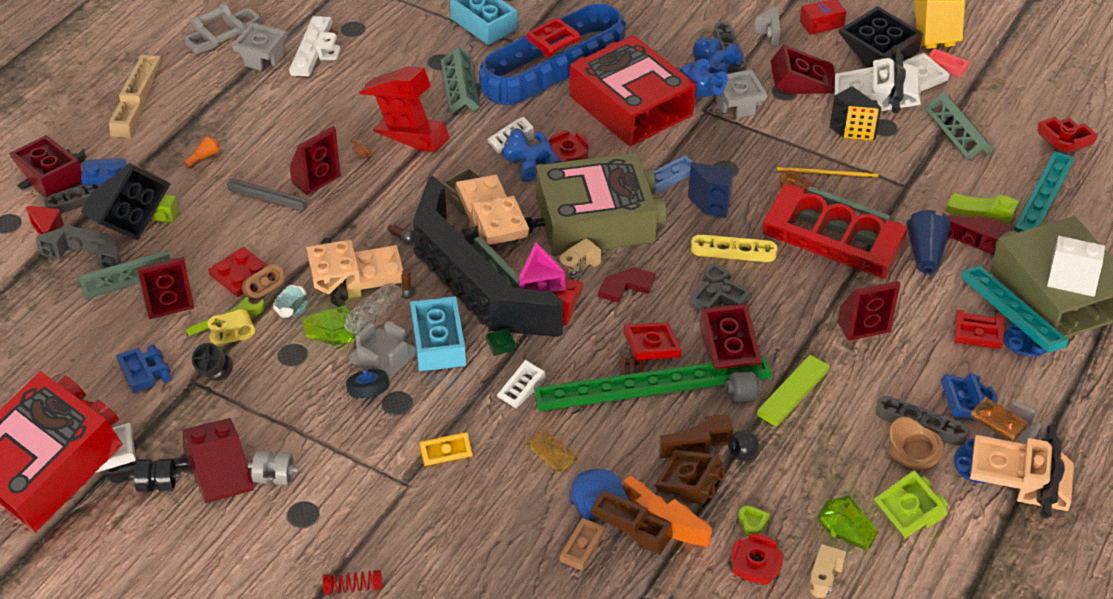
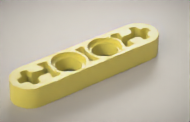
M696 235L691 240V252L702 257L771 262L777 256V245L768 240ZM724 245L727 246L728 249H719L718 246ZM746 247L749 248L750 251H742L740 250V248Z

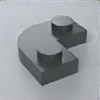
M724 279V283L716 282L709 284L706 281L689 298V305L702 310L714 308L720 301L730 306L746 304L751 298L752 290L727 279Z

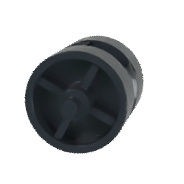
M203 343L192 354L193 367L211 380H223L232 371V358L215 344Z
M173 458L158 459L156 463H153L151 459H137L134 473H130V478H134L137 492H150L155 487L159 491H174L176 477H181V472H176Z

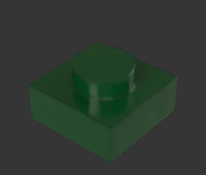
M508 328L486 334V340L493 356L516 350V344Z

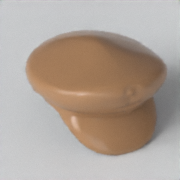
M899 417L889 428L890 442L888 452L901 465L914 470H924L935 466L942 459L945 446L941 437L912 418Z

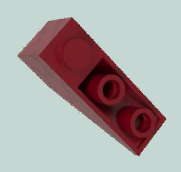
M948 216L951 220L949 238L992 255L995 254L997 240L1006 232L1012 231L1013 228L1012 225L994 218Z

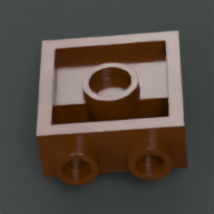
M675 450L654 485L657 492L679 494L682 502L704 504L707 498L714 496L715 484L718 480H723L725 468L719 455Z

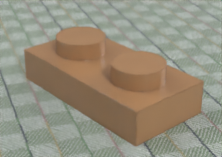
M582 518L561 552L560 562L583 571L603 538L605 527Z

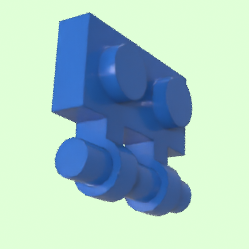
M153 344L147 347V352L142 353L138 347L116 355L133 393L156 385L154 379L156 377L161 378L164 383L169 382L172 378L168 364L163 362L164 356L162 352ZM148 363H152L154 366L149 367Z

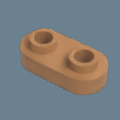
M269 265L246 278L242 284L244 295L249 297V299H257L280 286L284 281L282 268L278 265ZM269 273L273 276L272 281L268 278ZM251 284L255 286L254 292L250 289Z

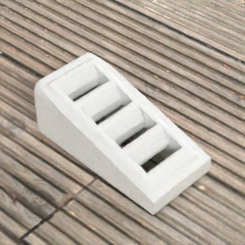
M522 117L488 138V143L499 154L504 148V143L510 136L511 131L516 128L521 129L528 141L534 139V128Z
M525 360L500 390L497 397L517 409L534 392V387H539L546 379L545 372ZM529 375L532 379L530 380L526 376ZM522 380L523 382L527 383V385L524 386L519 382ZM516 386L519 389H521L522 392L520 393L513 388ZM510 392L517 396V398L514 400L507 396V394Z

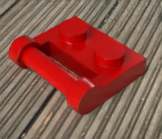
M556 17L527 32L526 39L541 49L546 57H551L557 50L571 43L579 42L580 35L575 29ZM564 35H566L565 38H563V39H561V40H559V41H557V42H555V43H553V44H549V43H551V42H553V41H555V40H557V39L563 37Z
M956 310L954 343L1001 349L1003 344V316L996 315L995 317L964 313V310Z

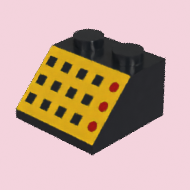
M851 86L834 95L830 128L843 138L873 141L877 136L882 107Z

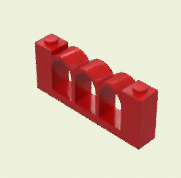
M785 183L763 221V234L886 279L906 240L907 226L888 219L884 223L881 218L868 213L856 216L853 209L846 204L837 203L827 206L823 197L813 193L805 194L804 189ZM804 210H815L820 214L812 231L793 225L797 215ZM832 220H843L849 225L840 242L821 235L825 226ZM870 230L878 235L870 252L850 246L857 232Z

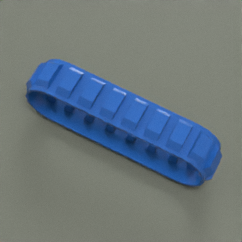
M599 3L584 6L560 18V20L575 29L580 36L596 31H601V33L515 76L502 77L543 56V51L528 41L526 36L493 51L486 56L480 65L479 86L482 93L496 104L513 105L570 77V64L574 63L575 60L592 55L604 49L612 42H619L625 39L626 22L616 8ZM564 35L563 37H561V38H559V39H557V40H555V41H553V42H551V43H549V44H553V43H555V42H557V41H559V40L565 38L566 35Z

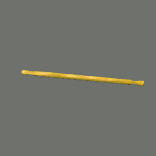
M777 167V171L860 177L871 176L878 178V173L869 174L863 172Z

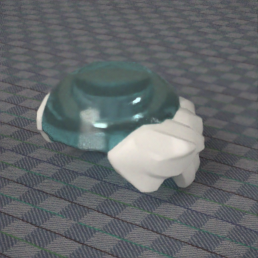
M299 285L287 286L280 295H277L273 303L274 310L282 318L295 317L301 314L307 306L306 290Z

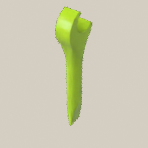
M245 297L236 307L222 314L244 309L248 312L249 316H257L264 310V300L261 299L259 303L251 304L249 297ZM209 319L185 329L188 336L209 329Z

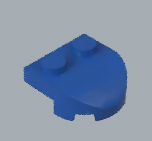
M105 158L86 160L82 166V185L103 184L127 165L126 159Z
M970 373L966 378L945 374L941 378L952 415L972 421H979L985 418L997 404L995 391L991 386L986 388L979 382L981 377L974 373Z
M591 469L576 476L571 485L569 496L571 504H575L581 519L584 518L592 521L598 518L592 515L591 507L603 490L629 500L620 479L613 472L606 469Z

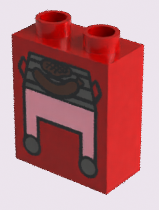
M635 35L619 42H612L604 49L587 57H580L570 64V97L629 147L693 116L696 83Z
M39 371L0 409V504L35 533L123 445L112 429L119 421V418L105 403L97 399L90 407L82 402L86 397V393L71 378L64 375L56 383L42 371Z

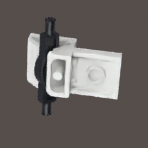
M895 45L891 48L892 56L890 58L873 61V67L835 74V95L853 86L871 100H877L878 105L882 107L881 111L892 110L893 113H899L903 107L921 105L918 68L903 62V54L900 53V47Z

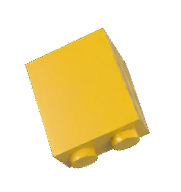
M914 0L916 28L923 32L920 46H925V49L937 48L939 44H944V47L956 46V42L963 41L965 0Z

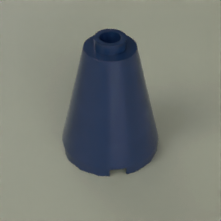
M924 210L912 214L911 219H907L906 226L917 269L924 274H933L940 268L951 230V220L944 213L940 216L936 214V211Z

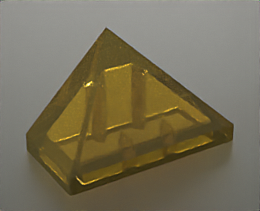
M545 429L526 441V445L559 473L577 460V456Z

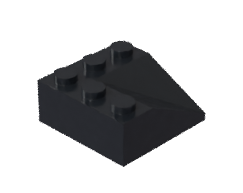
M879 6L839 29L841 37L867 68L873 67V61L890 58L892 56L891 48L895 45L900 47L903 61L907 60L919 52L923 32Z
M129 163L90 194L81 213L100 225L138 241L171 183L140 166Z

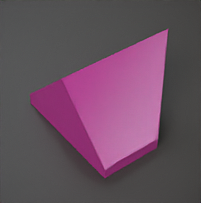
M535 242L519 276V288L537 291H547L550 289L552 292L566 290L564 270Z

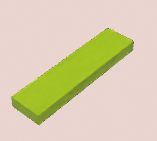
M809 355L757 410V416L777 427L826 375L830 365Z

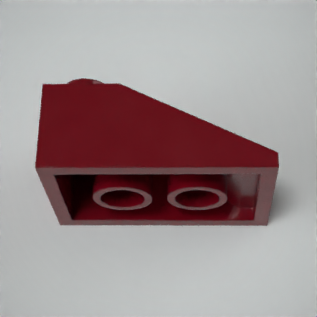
M782 45L771 59L775 88L791 94L835 93V71L832 63L786 45Z
M334 126L299 144L290 164L291 182L306 195L341 177L337 135Z
M47 135L9 153L10 157L36 191L45 198L73 188L82 182V170L79 160Z
M184 257L137 268L149 320L194 309Z
M899 281L855 289L840 305L837 322L847 341L891 332L901 285Z
M747 304L701 310L699 324L701 334L715 370L762 364Z
M231 418L182 429L183 451L205 503L254 490L239 435Z

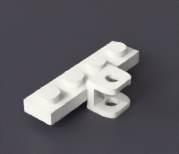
M312 17L289 69L291 76H310L318 56L320 60L332 61L338 58L341 48L339 45L334 44L337 36L334 33H329L333 23L331 17Z

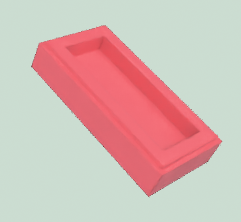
M935 48L928 55L946 72L960 78L969 68V61Z

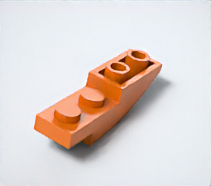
M631 475L624 480L623 488L629 501L648 508L649 515L671 523L673 539L706 547L711 543L712 528L705 520L693 514L686 505L681 504L676 499L667 504L661 496L655 495L643 482L636 480Z

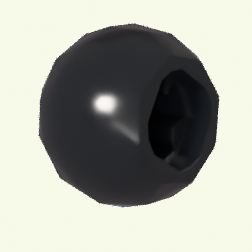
M745 430L734 433L730 437L728 444L730 454L740 461H749L758 454L760 447L758 438L752 432Z

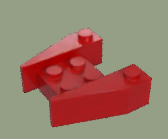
M408 66L375 77L359 91V94L376 97L384 119L373 129L374 132L420 151L437 152L450 137L444 121L427 119L419 98L431 86L425 68Z

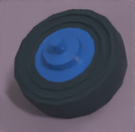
M381 369L357 372L346 381L347 391L354 398L377 396L385 392L390 385L386 371Z

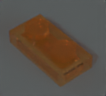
M986 397L971 413V418L1011 442H1014L1022 434L1028 424L1024 419Z

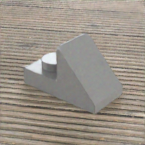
M774 6L756 17L754 33L767 34V38H770L771 46H779L781 30L778 7Z

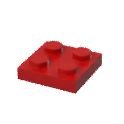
M242 247L210 267L208 271L212 278L236 297L244 294L242 291L244 280L268 265L245 247Z
M669 322L624 325L623 333L636 360L681 357L682 349Z

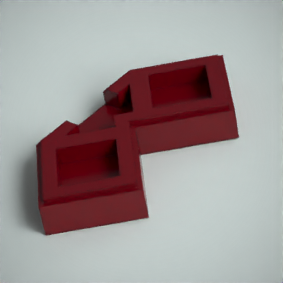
M632 268L606 276L598 291V297L619 303L627 288L648 294L656 279V273Z

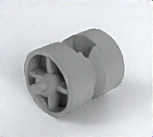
M256 450L253 463H248V468H252V480L256 483L268 484L273 480L274 484L289 486L292 481L293 472H298V467H294L293 453L277 452L276 455H273L272 451Z

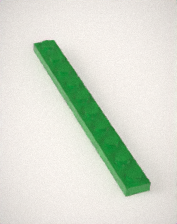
M762 355V364L715 370L712 363L534 387V397L538 411L721 386L729 379L732 372L751 371L760 380L770 379L771 369L766 356Z

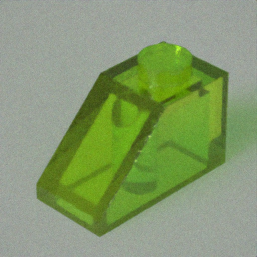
M346 305L302 317L305 337L333 346L356 340L355 323Z
M850 495L827 500L817 517L832 537L863 550L870 549L879 532Z

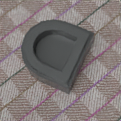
M714 262L705 269L703 279L704 282L708 281L709 284L716 282L724 283V279L730 280L731 273Z

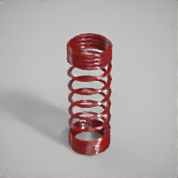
M381 570L372 571L373 579L371 571H368V585H366L365 575L362 571L360 587L357 573L354 572L353 589L350 574L347 572L346 590L342 573L339 574V589L337 588L334 573L332 575L323 574L324 594H333L334 584L336 592L339 594L341 582L343 591L346 593L348 590V580L352 592L355 591V582L357 583L358 591L361 592L363 581L365 590L368 591L370 580L374 591L382 590Z

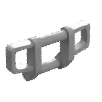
M222 3L214 10L201 16L190 18V22L196 32L184 37L185 45L195 54L218 47L219 43L238 34L241 35L251 22L261 24L260 16L250 8L232 15L228 6ZM222 15L226 24L232 29L214 36L204 28L202 23ZM246 17H250L252 19L251 21L243 24L240 21ZM199 39L204 41V43L199 45L193 43Z

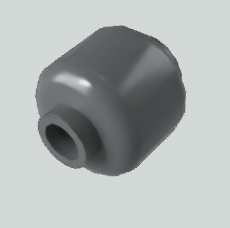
M732 372L729 379L725 381L724 390L726 394H729L733 402H753L757 396H760L762 385L760 378L754 372Z

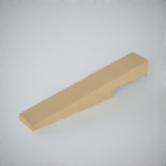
M141 55L119 94L120 103L109 121L111 137H132L161 63V56Z

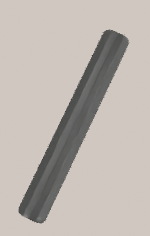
M232 178L227 183L229 191L303 211L307 205L305 198Z

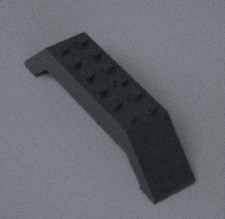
M434 176L428 177L413 219L414 231L412 234L415 242L413 250L416 257L422 259L428 269L439 277L441 283L446 284L451 289L453 295L461 299L467 310L472 311L477 316L479 322L483 325L485 324L491 331L508 328L510 333L552 337L563 335V302L550 289L547 291H537L512 287L446 221L445 186Z

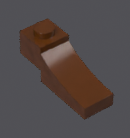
M730 414L706 416L704 422L693 428L678 433L660 435V458H671L675 450L709 454L710 446L728 445L730 437L733 435Z
M603 490L591 507L593 516L617 527L638 542V546L661 555L673 536L671 523L649 515L648 508Z

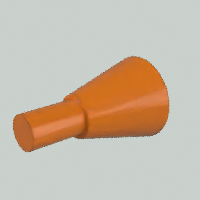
M205 136L193 154L183 161L185 166L190 168L198 160L200 161L219 153V143L215 138Z

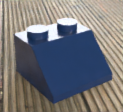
M691 162L688 197L705 215L727 218L731 202L734 169Z

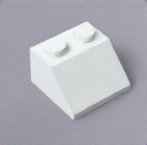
M1058 236L1052 255L1047 286L1095 296L1105 246Z

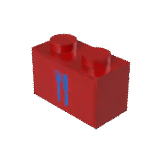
M826 0L804 5L801 7L800 23L809 35L842 28L845 25L847 11L838 0Z

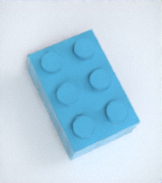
M450 0L451 19L487 45L518 29L517 10L503 0Z
M456 296L411 301V322L419 372L466 366L465 344Z

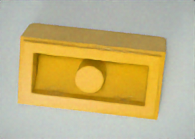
M468 432L421 441L418 444L424 466L473 456Z

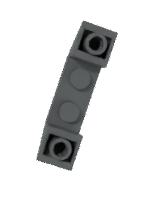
M68 225L38 235L36 238L40 255L61 259L68 247L97 254L100 268L102 269L121 264L120 255L109 234Z

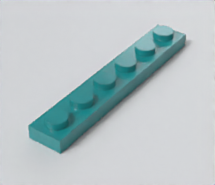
M1054 151L1020 215L1014 231L1019 233L1035 228L1044 222L1073 165L1074 157Z
M979 265L962 270L961 278L1047 353L1067 347L1068 339L982 266Z

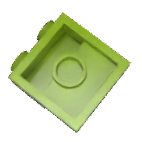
M915 470L874 498L875 504L904 539L923 526L928 529L948 515L946 510L948 503L940 493L935 494L931 490L933 487L924 475L920 477Z

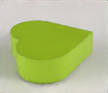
M753 506L741 507L738 514V520L743 525V532L747 536L761 534L770 519L769 513Z

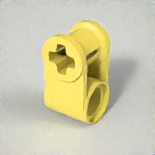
M244 309L215 315L208 320V328L211 330L209 335L210 342L216 346L246 340L255 333L250 316Z

